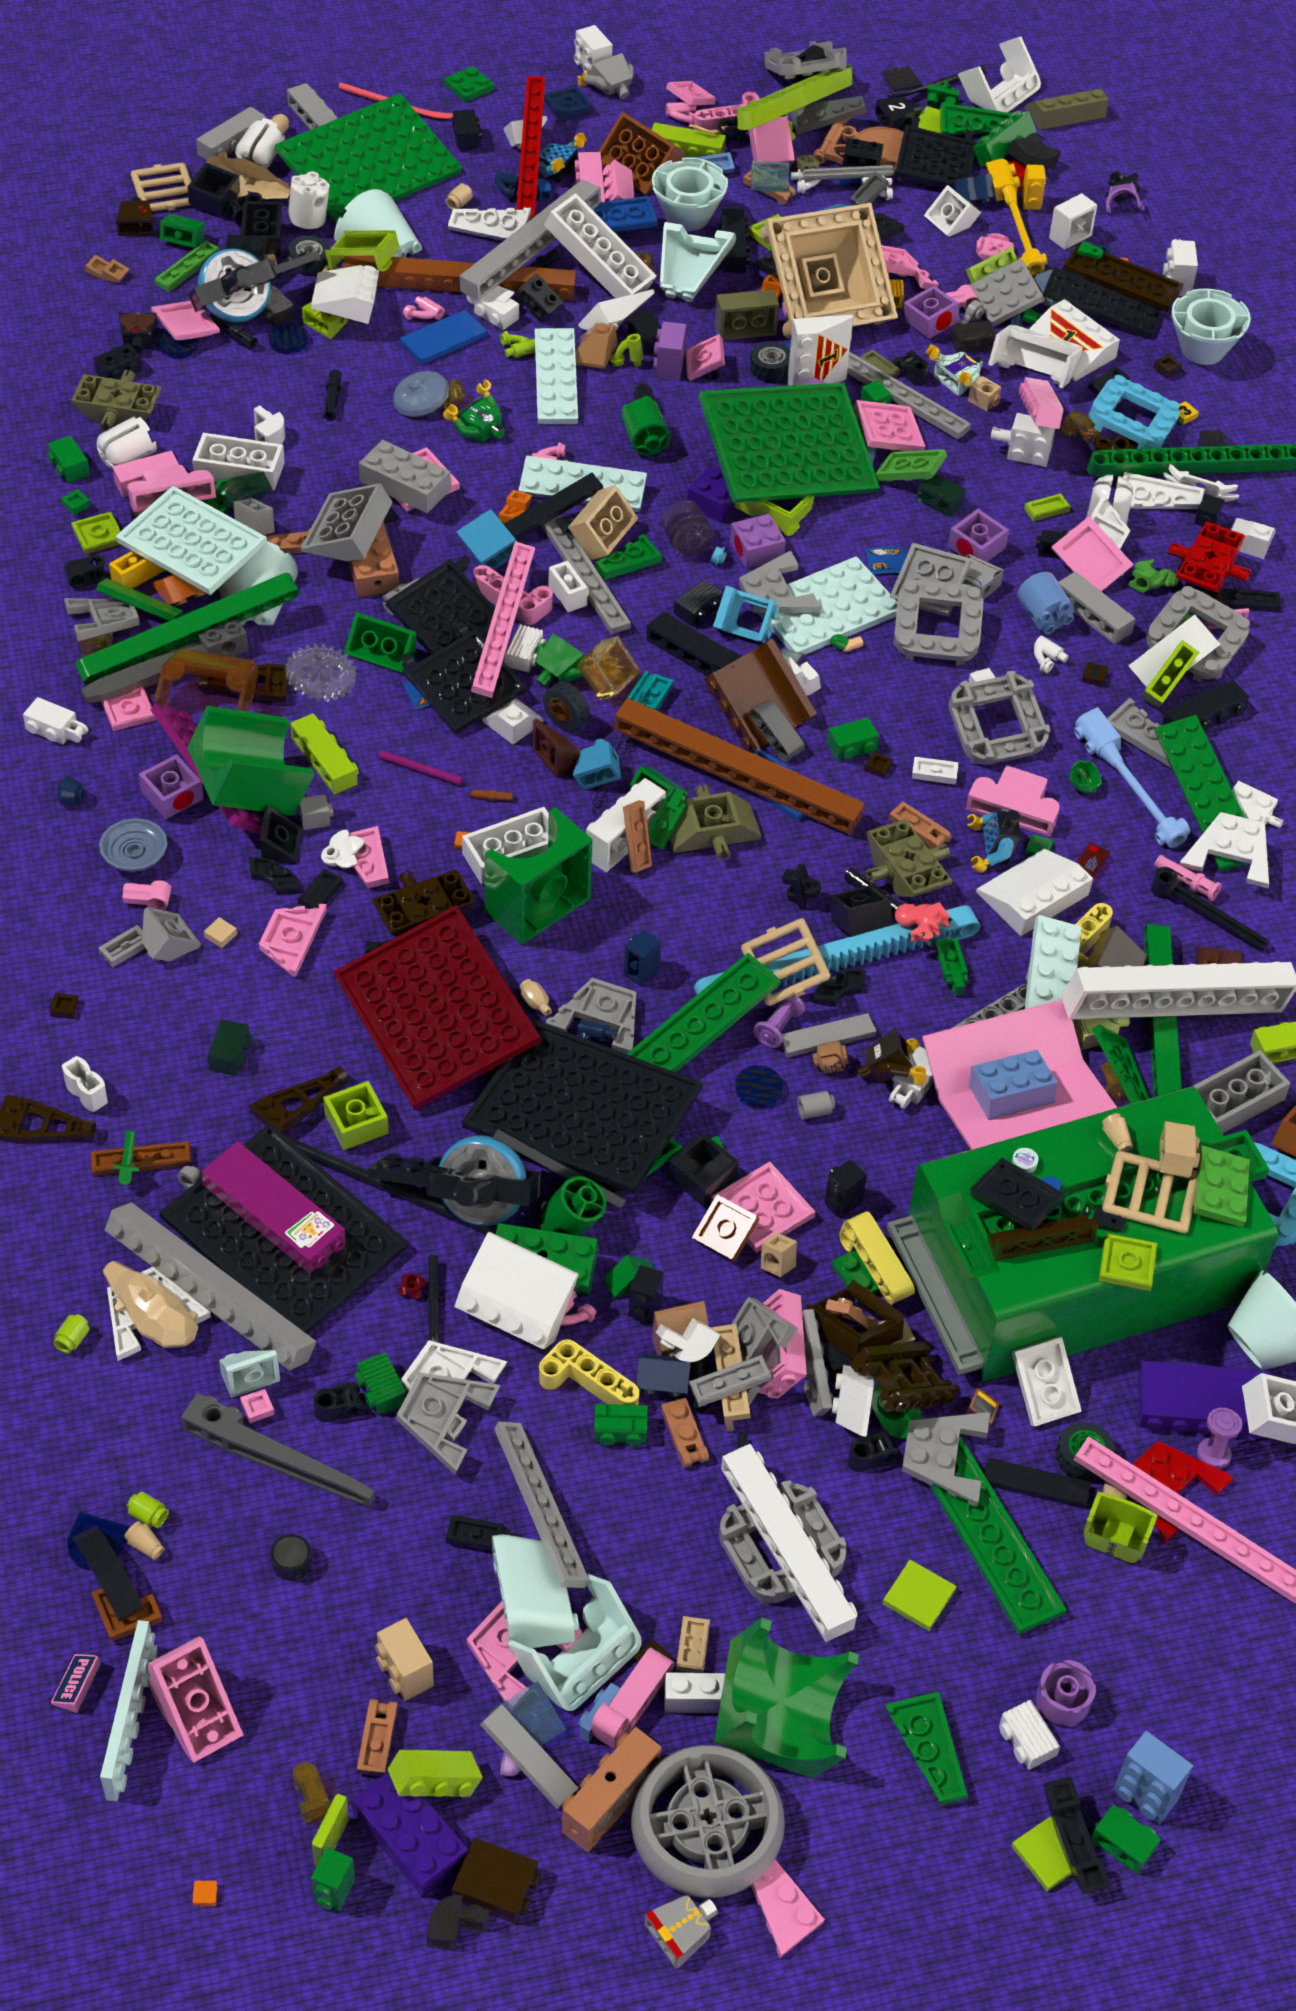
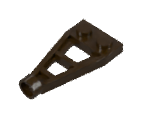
M262 664L200 673L199 690H215L264 702H286L289 665ZM263 676L265 677V687L262 689L249 687L246 685V680L250 677ZM241 678L240 686L224 683V679Z
M337 1066L326 1075L259 1099L249 1105L250 1112L265 1126L270 1123L282 1133L298 1124L324 1102L323 1097L336 1093L341 1089V1086L349 1082L347 1073L341 1066ZM315 1089L321 1090L312 1099L305 1094ZM297 1098L302 1102V1105L292 1112H289L281 1105L282 1102Z
M6 1095L0 1109V1141L33 1143L77 1141L82 1139L93 1140L96 1133V1121L82 1120L29 1098ZM33 1113L44 1118L40 1129H22L27 1114ZM52 1120L67 1123L66 1129L63 1132H50L48 1130Z

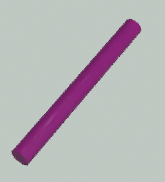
M381 750L379 758L459 786L462 785L463 777Z

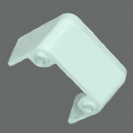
M587 1574L589 1578L587 1586L593 1598L583 1609V1620L588 1628L567 1652L562 1651L550 1662L546 1655L536 1652L530 1647L512 1640L507 1643L525 1675L558 1707L567 1711L577 1709L639 1651L642 1642L637 1628L611 1582Z

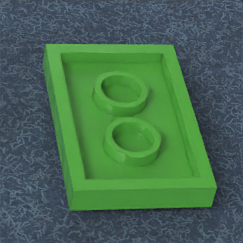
M946 450L891 452L876 472L877 481L929 480L935 475L946 459Z
M1202 1145L1198 1150L1200 1158L1196 1174L1194 1213L1243 1227L1247 1216L1250 1159Z

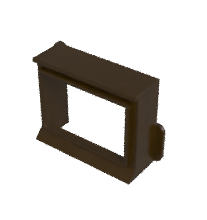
M852 1280L847 1288L813 1305L807 1304V1310L814 1309L815 1318H817L819 1323L818 1334L853 1359L864 1347L891 1345L903 1338L904 1314L855 1280ZM838 1298H844L852 1301L853 1306L857 1299L887 1321L859 1334L825 1308L828 1299L838 1301Z

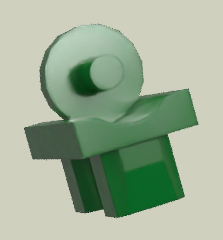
M945 80L944 85L928 84L927 105L936 107L938 102L959 105L960 91L955 90L954 87H949L950 81Z

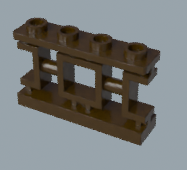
M926 1341L864 1347L849 1364L854 1372H861L864 1377L872 1376L883 1390L879 1398L882 1401H887L883 1406L885 1412L947 1406L955 1400V1394L960 1390L957 1384L951 1385L950 1380H941L930 1366L934 1359L932 1356H926L931 1350Z

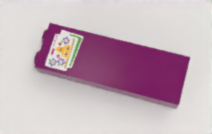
M235 1142L201 1171L202 1183L208 1190L308 1273H311L316 1267H322L333 1252L340 1251L344 1246L345 1228L240 1142Z

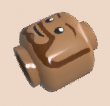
M839 1041L819 1044L817 1046V1053L813 1054L815 1068L820 1067L824 1074L843 1071L846 1064L849 1063L846 1046L841 1045Z

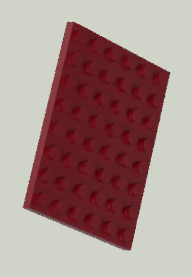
M457 905L333 971L341 988L414 1111L542 1042L536 1029Z

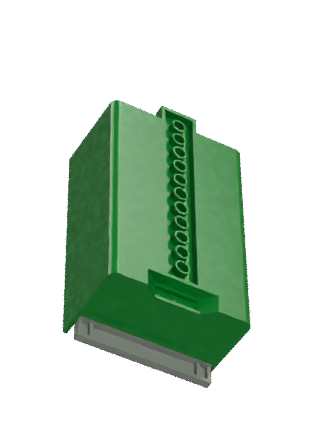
M1194 1086L919 1164L916 1170L908 1217L891 1221L887 1224V1230L958 1375L982 1368L981 1382L1017 1372L1011 1351L1057 1336L1062 1337L1066 1354L1070 1356L1239 1304L1257 1273L1263 1270V1275L1265 1274L1278 1238L1276 1225L1251 1182L1267 1178L1269 1167L1247 1130L1227 1136L1222 1134ZM1116 1113L1124 1117L1133 1145L1130 1150L1126 1151L1127 1153L1160 1161V1138L1164 1123L1167 1121L1195 1126V1135L1199 1137L1198 1150L1203 1145L1250 1159L1247 1216L1243 1227L1195 1214L1194 1209L1189 1230L1184 1234L1124 1218L1125 1226L1121 1232L1116 1233L1103 1228L1102 1230L1097 1228L1094 1242L999 1261L994 1259L987 1241L988 1234L1023 1228L1024 1226L970 1195V1188L1001 1158L1012 1163L1013 1154L1016 1150L1029 1148L1038 1155L1037 1168L1030 1174L1040 1180L1048 1176L1058 1178L1062 1183L1060 1191L1064 1193V1200L1060 1203L1059 1208L1052 1211L1040 1224L1087 1215L1089 1220L1092 1219L1096 1206L1100 1208L1103 1206L1107 1187H1105L1107 1175L1111 1174L1115 1154L1118 1152V1149L1102 1130V1121ZM1124 1162L1114 1205L1129 1209L1139 1166ZM1149 1169L1139 1212L1155 1214L1164 1173ZM1174 1175L1164 1218L1180 1222L1189 1179ZM1106 1233L1158 1243L1151 1291L1098 1281Z

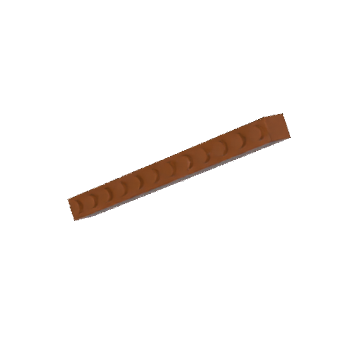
M374 255L345 256L342 267L368 265L378 270ZM392 257L390 259L392 264L386 271H379L377 286L461 292L459 276L475 263ZM522 266L498 285L513 291L514 294L512 296H516L515 294L520 287L537 273L561 300L574 301L576 270Z
M627 698L615 714L614 730L849 835L853 833L862 819L864 802L721 740L716 736L703 732L698 728L687 725L678 719L644 706L639 702Z

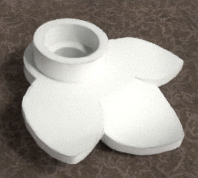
M348 830L339 831L331 838L329 846L322 851L321 858L325 864L331 867H353L358 864L354 854L363 846L364 840L357 836H349Z

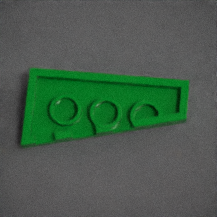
M941 103L940 133L951 136L965 135L967 129L974 131L973 134H990V130L999 127L1002 121L1011 118L1012 113Z
M1100 1024L1094 1027L1092 1031L1130 1104L1149 1099L1150 1097L1127 1039Z
M939 1691L885 1704L888 1714L940 1806L968 1799Z

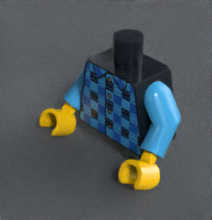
M584 133L577 134L574 137L575 141L567 145L550 142L542 150L540 149L539 173L545 178L549 177L561 183L575 167L577 149L582 148L587 141Z
M997 810L983 815V818H979L975 814L968 815L967 819L972 823L967 824V826L971 829L978 831L985 824L983 834L986 859L983 860L979 856L973 857L971 859L972 868L978 873H983L989 864L991 866L997 863L1008 864L1020 840V814L1015 810Z

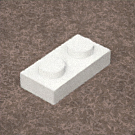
M915 757L912 779L956 785L958 762Z

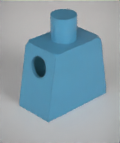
M597 739L594 746L585 748L580 752L573 777L583 791L621 779L619 756L610 742L604 739Z

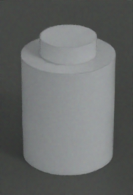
M827 1091L798 1096L797 1105L801 1119L806 1120L832 1114V1109H835L833 1095H829Z

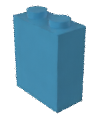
M491 509L456 531L462 545L479 566L485 565L495 570L510 560L516 539Z

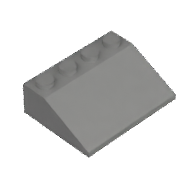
M381 483L329 493L301 547L302 552L344 561L365 558L392 504V500Z

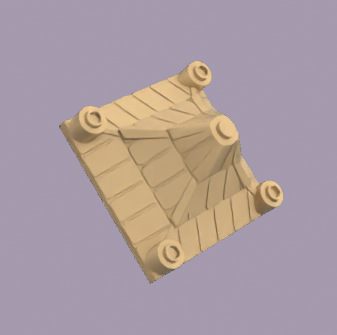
M871 203L772 218L764 221L765 225L760 230V236L764 242L772 246L789 320L783 326V333L787 339L791 340L793 319L853 315L852 327L871 323L880 325L886 321L898 318Z

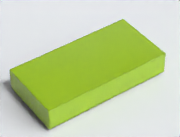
M1060 493L1025 503L1024 509L1034 522L1070 512L1071 506Z

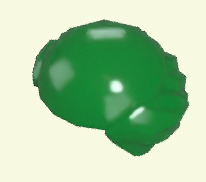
M1080 760L1075 762L1069 772V781L1072 787L1086 794L1096 791L1102 784L1097 766H1094L1095 764L1091 761Z

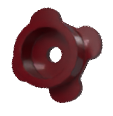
M415 1273L403 1275L402 1285L398 1288L399 1295L412 1296L414 1299L421 1298L422 1288L426 1285L425 1278Z

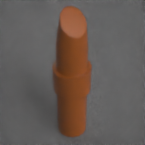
M473 790L469 795L473 798L487 799V801L512 802L513 793L498 792L496 790Z

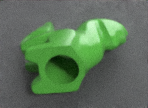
M1154 559L1139 561L1135 564L1134 568L1136 570L1132 573L1135 579L1129 582V586L1144 593L1151 589H1158L1163 585L1174 587L1179 583V579L1176 578V573L1172 570L1162 569L1157 571L1154 569Z

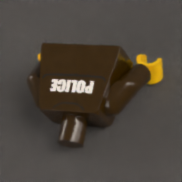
M896 1028L866 1049L867 1063L857 1068L858 1074L864 1081L873 1075L882 1083L894 1076L905 1078L913 1076L915 1084L922 1085L926 1083V1069L923 1066H916L910 1069L913 1067L911 1053H914L921 1045L915 1038L908 1039L906 1042Z

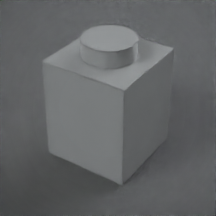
M326 795L305 797L299 805L303 830L330 826L333 808L332 803H327Z

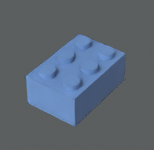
M1038 1049L971 1066L969 1087L988 1120L1054 1103L1058 1084Z
M1145 1731L1126 1755L1113 1790L1117 1792L1123 1801L1131 1802L1140 1809L1144 1817L1160 1824L1179 1800L1193 1765L1148 1731Z

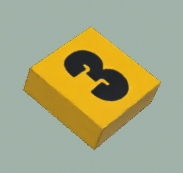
M1185 401L1179 404L1180 414L1177 420L1184 425L1198 418L1199 412Z

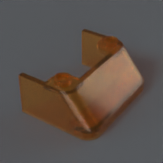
M179 649L163 664L155 694L157 704L167 705L173 681L181 679L184 673L226 679L228 688L231 691L240 693L237 710L250 712L259 673L254 661L189 649Z

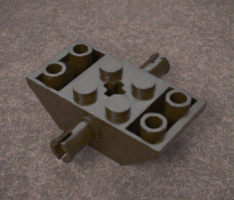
M457 869L419 883L413 876L412 871L406 870L408 877L403 871L399 875V880L404 888L372 899V903L389 933L396 937L457 905L463 916L476 905L474 897Z

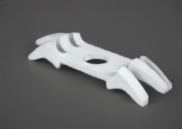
M1169 465V471L1173 476L1163 472V476L1167 481L1197 487L1196 483L1205 485L1206 488L1203 495L1215 496L1224 499V502L1239 498L1238 494L1228 493L1237 490L1238 485H1224L1220 481L1215 483L1189 475V471L1177 470L1173 465Z

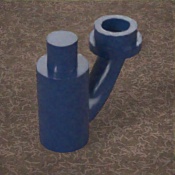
M497 171L495 175L497 188L507 195V200H514L517 194L519 176Z
M581 1020L578 1025V1035L587 1040L592 1038L607 1041L608 1038L615 1039L617 1036V1031L610 1029V1026L607 1024Z

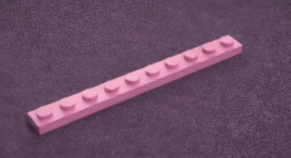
M515 541L471 692L491 698L493 696L535 547Z
M1088 1436L1076 1454L1074 1461L1296 1604V1570Z

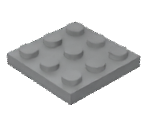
M1022 258L970 284L979 302L984 305V314L991 327L1045 301Z
M912 543L890 598L898 602L899 591L907 580L920 579L963 584L972 560L971 558ZM919 602V609L950 617L954 607L951 605Z

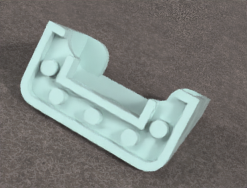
M504 1534L492 1536L493 1565L500 1585L505 1624L508 1630L507 1641L512 1640L530 1648L575 1642L574 1631L579 1630L577 1613L572 1614L567 1587H561L542 1541Z

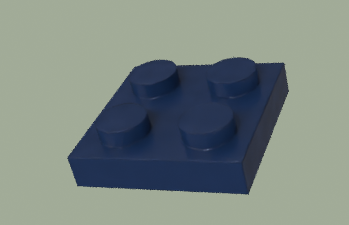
M576 85L544 94V102L560 121L592 112L593 105Z

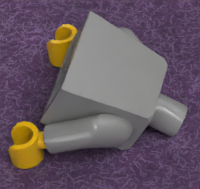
M623 53L593 63L589 75L587 72H584L582 76H577L578 85L586 86L591 84L608 96L617 93L620 99H625L630 94L627 88H629L633 79L634 67L626 62Z

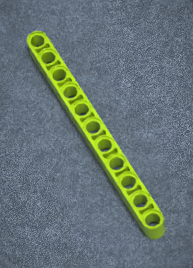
M847 64L844 70L829 69L830 71L827 73L816 74L738 108V129H754L851 86L852 65Z

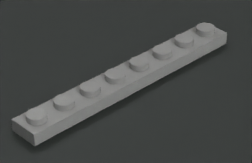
M849 352L847 374L866 385L879 380L892 394V401L902 406H910L914 414L956 439L961 438L970 430L971 423Z
M559 515L542 525L543 530L563 561L570 563L588 587L589 596L587 598L610 634L630 629L631 622L574 535L563 534L555 520L562 516Z
M498 1422L494 1430L561 1587L585 1588L589 1578L521 1423Z

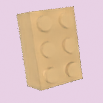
M614 485L599 490L568 528L590 560L609 555L638 517L618 487Z

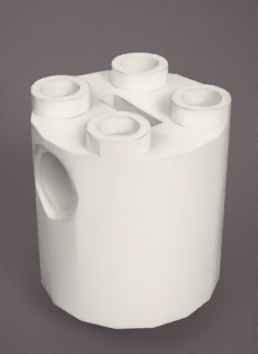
M311 171L305 175L293 176L291 179L288 219L294 225L304 229L319 228L326 222L329 183L319 177L318 173Z

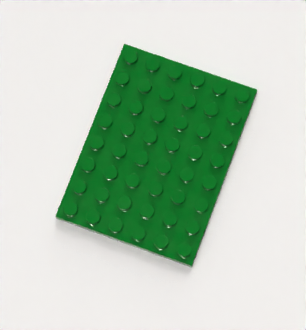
M401 93L275 144L276 152L296 176L305 175L312 171L318 173L319 177L329 183L327 215L335 224H337L339 217L343 218L347 211L345 209L346 206L363 192L379 189L389 194L394 201H397L462 173V166Z
M844 382L700 391L698 394L733 503L805 498L808 496L820 497L872 493L880 489Z

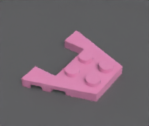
M881 245L888 276L890 272L902 277L913 276L923 289H928L932 286L938 287L939 283L936 280L932 282L928 278L930 274L926 270L919 269V263L905 249Z
M501 1601L467 1638V1645L508 1708L513 1712L529 1694V1689L509 1674L517 1666L518 1661L512 1651L509 1652L507 1644L508 1630L505 1624L503 1602ZM580 1628L574 1631L575 1642L582 1635ZM575 1642L557 1644V1646L567 1652Z

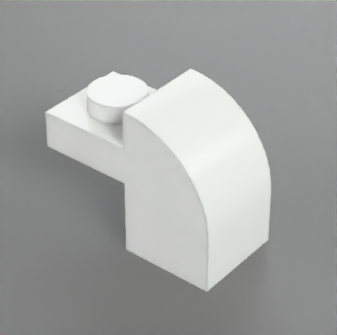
M260 405L254 408L255 440L282 444L285 439L284 418L282 414L278 412L272 415L271 412L266 411Z
M791 657L786 659L807 696L821 688L819 675L808 662L798 666Z
M694 1318L690 1321L683 1335L660 1324L656 1331L662 1338L660 1342L673 1349L672 1354L677 1359L685 1362H695L706 1357L720 1336L717 1331Z

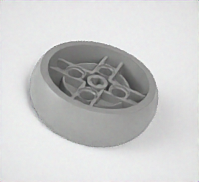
M697 1745L683 1748L668 1755L647 1773L634 1798L631 1812V1828L636 1849L642 1861L658 1880L685 1895L698 1898H719L745 1890L758 1881L770 1868L783 1842L785 1817L782 1801L775 1784L755 1761L727 1747ZM712 1775L728 1778L744 1787L750 1794L742 1796L733 1786L722 1780L712 1778ZM683 1779L684 1786L673 1796L667 1811L651 1814L653 1805L659 1795L671 1784ZM704 1791L708 1796L700 1798L695 1795V1792ZM738 1812L742 1817L735 1819L729 1813ZM708 1818L712 1824H707V1821L703 1819ZM683 1823L687 1828L678 1830L673 1825ZM765 1827L763 1838L757 1849L746 1859L734 1864L732 1856L743 1846L749 1831ZM717 1844L721 1847V1850L712 1851L708 1846ZM674 1846L684 1857L704 1864V1869L684 1864L671 1856L664 1848Z

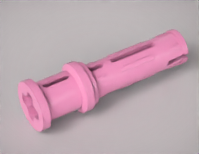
M1160 855L1154 864V867L1158 869L1160 867L1172 868L1176 871L1178 879L1190 886L1191 891L1200 892L1207 896L1210 901H1213L1220 892L1221 883H1214L1205 878L1203 873L1195 874L1163 855Z

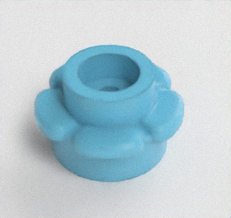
M716 547L710 562L714 563L715 566L718 563L723 564L727 553L723 552L724 547L723 549Z

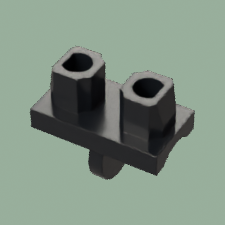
M1118 171L1110 175L1108 182L1110 186L1133 183L1137 192L1141 189L1136 182L1139 178L1136 172L1128 177H1125L1124 174ZM1119 194L1114 199L1119 204L1126 200L1128 194Z
M799 863L796 870L786 869L782 876L783 884L790 885L787 890L788 900L797 901L799 909H806L807 900L810 897L816 898L822 889L820 881L808 876L805 864Z

